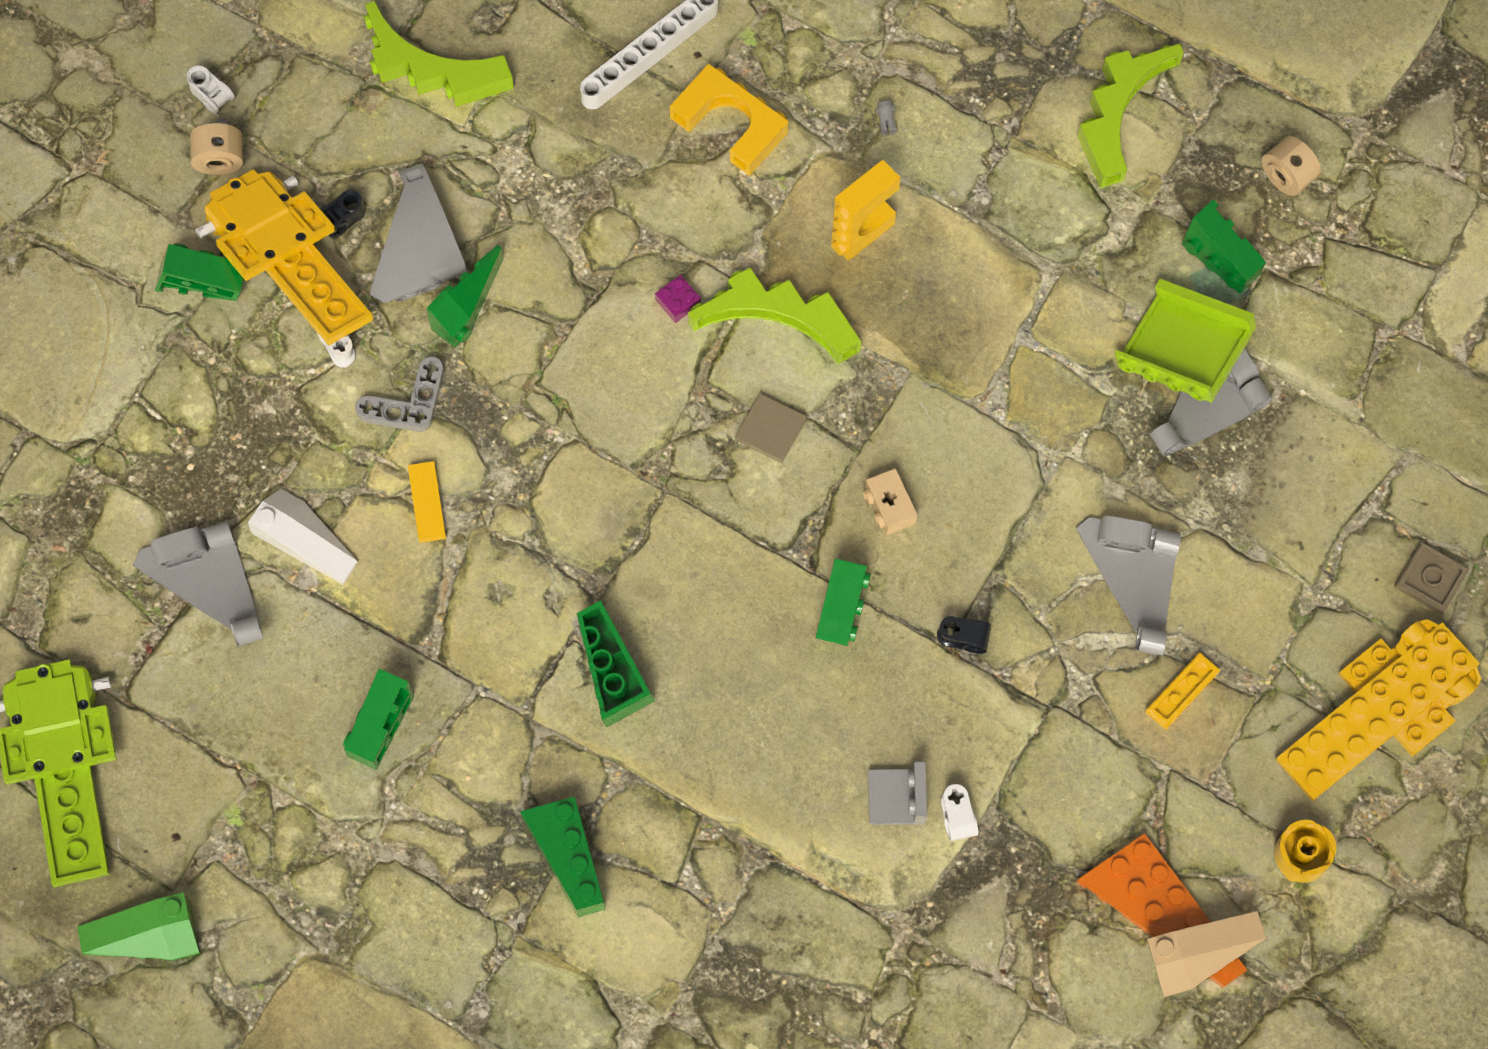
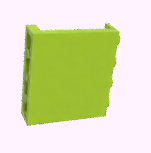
M1159 279L1155 285L1157 296L1123 352L1115 351L1118 367L1124 372L1139 374L1147 381L1162 383L1173 391L1185 392L1198 401L1205 400L1212 403L1257 328L1254 314Z

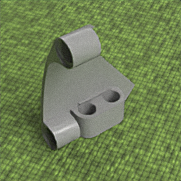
M423 163L398 171L404 188L370 291L372 297L383 303L392 300L400 302L440 287L442 282L459 277L465 271L467 272L453 232Z
M1244 349L1212 403L1205 400L1198 401L1181 391L1169 421L1148 434L1162 455L1166 456L1239 422L1268 405L1273 400V397L1258 377V369Z
M1103 516L1102 519L1087 518L1076 530L1113 596L1137 633L1135 651L1163 656L1167 639L1166 621L1171 585L1181 533L1156 529L1146 522L1114 516Z
M228 521L203 529L194 527L153 540L150 543L151 546L139 550L133 564L135 568L232 630L237 647L264 639Z

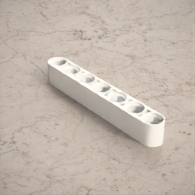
M718 0L684 1L586 77L580 85L583 106L588 109L601 107L701 29L718 14ZM704 2H710V3H712V4H710V5H704V4H702V3H704ZM685 17H692L693 19H691V20H685V19H683V18H685ZM666 32H673V34H671V35H667V34H664V33H666ZM650 46L654 47V49L652 50L645 49L646 47ZM630 61L635 62V64L628 65L626 63ZM610 76L616 77V79L614 80H608L606 78ZM591 91L597 92L595 95H588L587 93Z

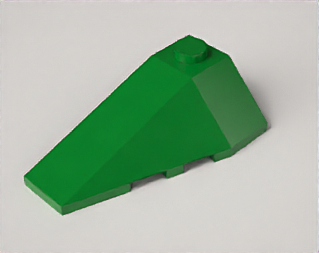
M499 245L494 247L476 263L471 274L465 271L460 276V281L455 287L447 286L426 308L431 330L454 348L460 342L464 343L471 335V330L503 261L502 248Z

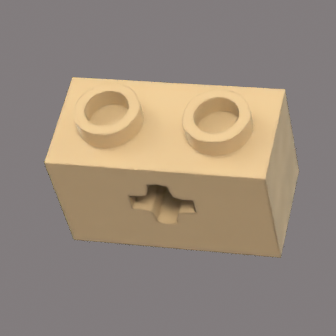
M896 468L866 480L865 490H863L864 499L868 506H873L875 510L873 516L879 529L883 528L886 536L916 524L917 513Z

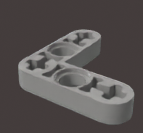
M427 357L421 361L410 403L374 396H363L357 400L355 405L358 418L366 423L416 432H423L429 429L433 422L444 376L441 361L435 357ZM435 366L436 371H433L431 376L432 382H429L426 369ZM422 389L433 391L432 397L428 400L420 399L418 394ZM371 404L373 410H370L368 414H364L362 408H367V405ZM380 406H383L381 409L382 417H379L378 411H380ZM392 408H397L401 411L400 417L395 420L389 419L386 416L387 412ZM406 411H409L410 417L407 416L408 421L405 422ZM423 414L425 419H422L420 423H416L414 417Z

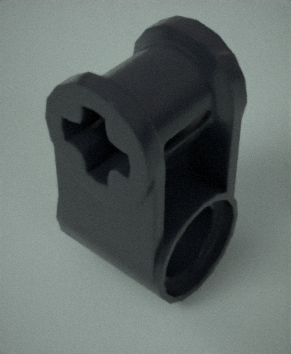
M354 190L343 192L330 204L320 209L334 225V232L329 235L331 239H336L343 235L347 229L361 220L366 212L362 197ZM351 203L357 204V206L352 209L347 208V206Z
M948 616L941 621L937 632V639L945 647L984 654L988 651L991 624L981 620ZM948 628L953 629V636L948 635Z

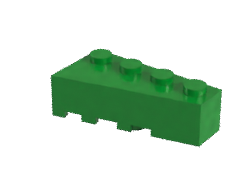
M601 600L576 613L592 674L601 719L605 726L609 727L655 702Z
M575 797L520 811L525 826L528 828L577 917L605 910Z

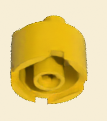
M1312 820L1296 821L1289 825L1278 839L1274 850L1275 862L1279 870L1289 881L1312 882L1320 878L1332 864L1337 850L1336 842L1330 830L1325 826H1321ZM1302 848L1304 851L1309 850L1310 854L1302 853L1300 849Z

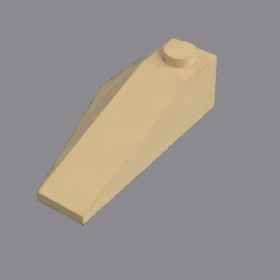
M1258 911L1162 934L1148 938L1147 941L1163 995L1167 997L1192 990L1236 958H1239L1264 941L1266 937Z

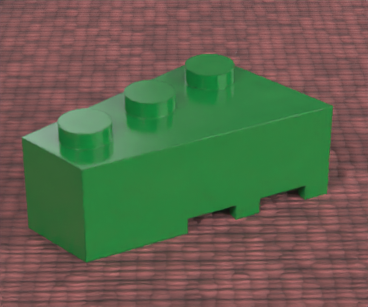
M1213 199L1193 217L1181 245L1185 247L1189 254L1194 255L1203 262L1208 270L1222 278L1228 287L1235 289L1241 294L1260 276L1266 261L1246 237L1241 240L1231 228L1235 224L1230 218L1225 220L1216 210V207L1219 205Z
M168 244L160 264L155 291L163 292V288L179 289L178 293L182 295H187L189 290L203 292V297L236 301L241 292L243 277L226 257L216 256L207 250L196 251L188 249L183 244Z
M835 558L816 639L848 646L849 641L855 642L858 626L854 625L856 614H862L865 600L861 599L863 588L868 589L871 578V573L868 572L869 567Z
M378 669L364 704L357 714L352 732L349 731L344 739L343 746L345 747L344 751L347 757L375 770L378 769L414 699L409 681Z

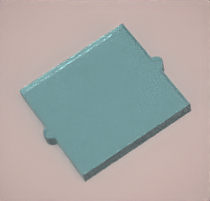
M1207 268L1189 276L1197 293L1227 304L1250 295L1247 288L1239 294L1235 289L1228 287L1225 281L1215 272H1211Z

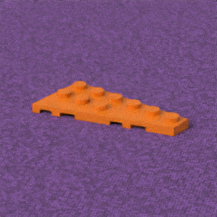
M1145 833L1076 881L1083 888L1086 887L1096 894L1097 898L1101 901L1107 902L1121 912L1122 916L1151 937L1211 922ZM1236 958L1209 978L1224 988L1244 974L1247 969L1240 959Z

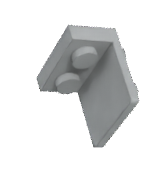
M914 762L913 769L868 771L870 825H925L927 819L926 762Z

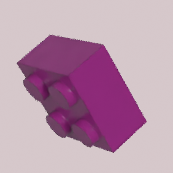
M681 275L655 293L656 302L675 323L688 315L693 306L701 303V297Z

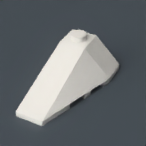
M283 489L278 490L263 500L248 522L253 535L343 585L358 564V561L307 504Z

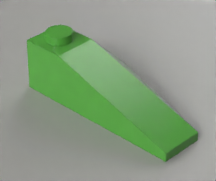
M184 892L158 898L77 926L83 955L125 956L139 959L156 958L173 961L200 954L190 902Z

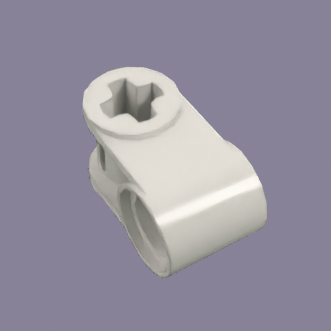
M198 65L190 68L187 72V81L191 93L212 114L217 115L219 109L227 101L235 99L230 88L222 81H219L207 68ZM197 80H205L201 84H195Z
M318 334L336 366L348 367L353 364L356 356L349 335L328 346Z
M958 784L948 786L942 795L941 807L949 840L955 841L977 836V821L972 811L967 790ZM953 794L956 799L960 798L956 805L953 800L949 801L950 796Z

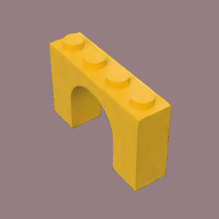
M708 64L670 105V119L688 132H691L703 117L715 108L728 106L742 111L748 117L750 126L730 149V162L750 176L788 134L789 121L780 111L775 112L768 107L762 98L754 97L741 83H735L729 79L722 69H715Z
M881 160L835 197L831 246L839 256L843 255L848 261L895 225L896 212L885 200L899 190L901 177L884 160Z

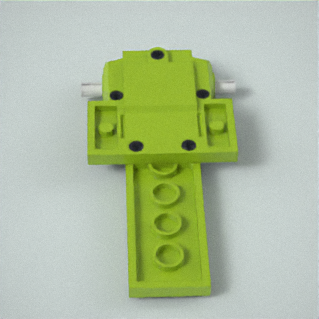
M70 659L15 671L16 677L4 684L3 700L0 701V712L6 711L11 722V726L0 728V760L3 778L6 785L30 779L35 780L51 884L55 888L110 875L91 768L93 765L117 760L108 707L103 705L93 708L96 691L111 688L110 678L108 676L93 680L92 675L84 666L73 665Z

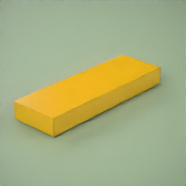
M434 461L408 465L419 543L446 539Z
M1199 652L1146 709L1145 713L1167 730L1218 675L1220 669Z

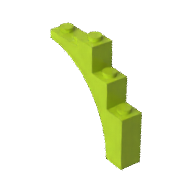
M375 1L365 4L367 14L363 15L367 29H372L374 32V36H371L374 49H371L373 60H370L369 64L373 75H379L381 83L407 75L410 87L415 86L418 95L444 87L447 99L452 98L455 107L514 89L512 75L504 55L482 60H457L427 53L399 36L382 17Z
M1180 44L1174 46L1165 45L1158 51L1140 53L1133 59L1129 50L1121 53L1116 51L1105 57L1102 71L1108 85H1101L1093 90L1090 99V105L1097 119L1090 118L1080 124L1077 135L1100 188L1124 181L1127 167L1122 155L1120 127L1124 111L1134 95L1148 81L1163 71L1180 65L1184 53Z
M751 268L744 271L738 270L733 273L728 279V291L718 292L712 300L705 304L699 303L688 312V324L693 332L712 323L725 320L756 318L788 325L810 336L826 349L837 364L844 362L861 351V340L828 292L823 295L813 296L808 300L807 304L804 303L790 280L784 283L778 282L772 285L766 292Z

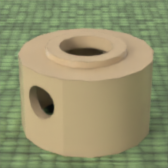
M220 123L205 124L193 129L190 134L191 166L199 172L212 175L229 174L239 170L243 165V136L241 131L234 126ZM214 137H220L223 139L224 144L215 146L211 143V140ZM221 161L222 165H210L209 162Z
M1293 136L1285 137L1268 151L1261 160L1265 174L1272 184L1290 196L1298 195L1317 179L1321 173L1320 163L1313 151L1303 141ZM1292 156L1300 157L1301 165L1299 167L1291 159ZM1277 171L1284 176L1285 181L1279 178L1276 174Z

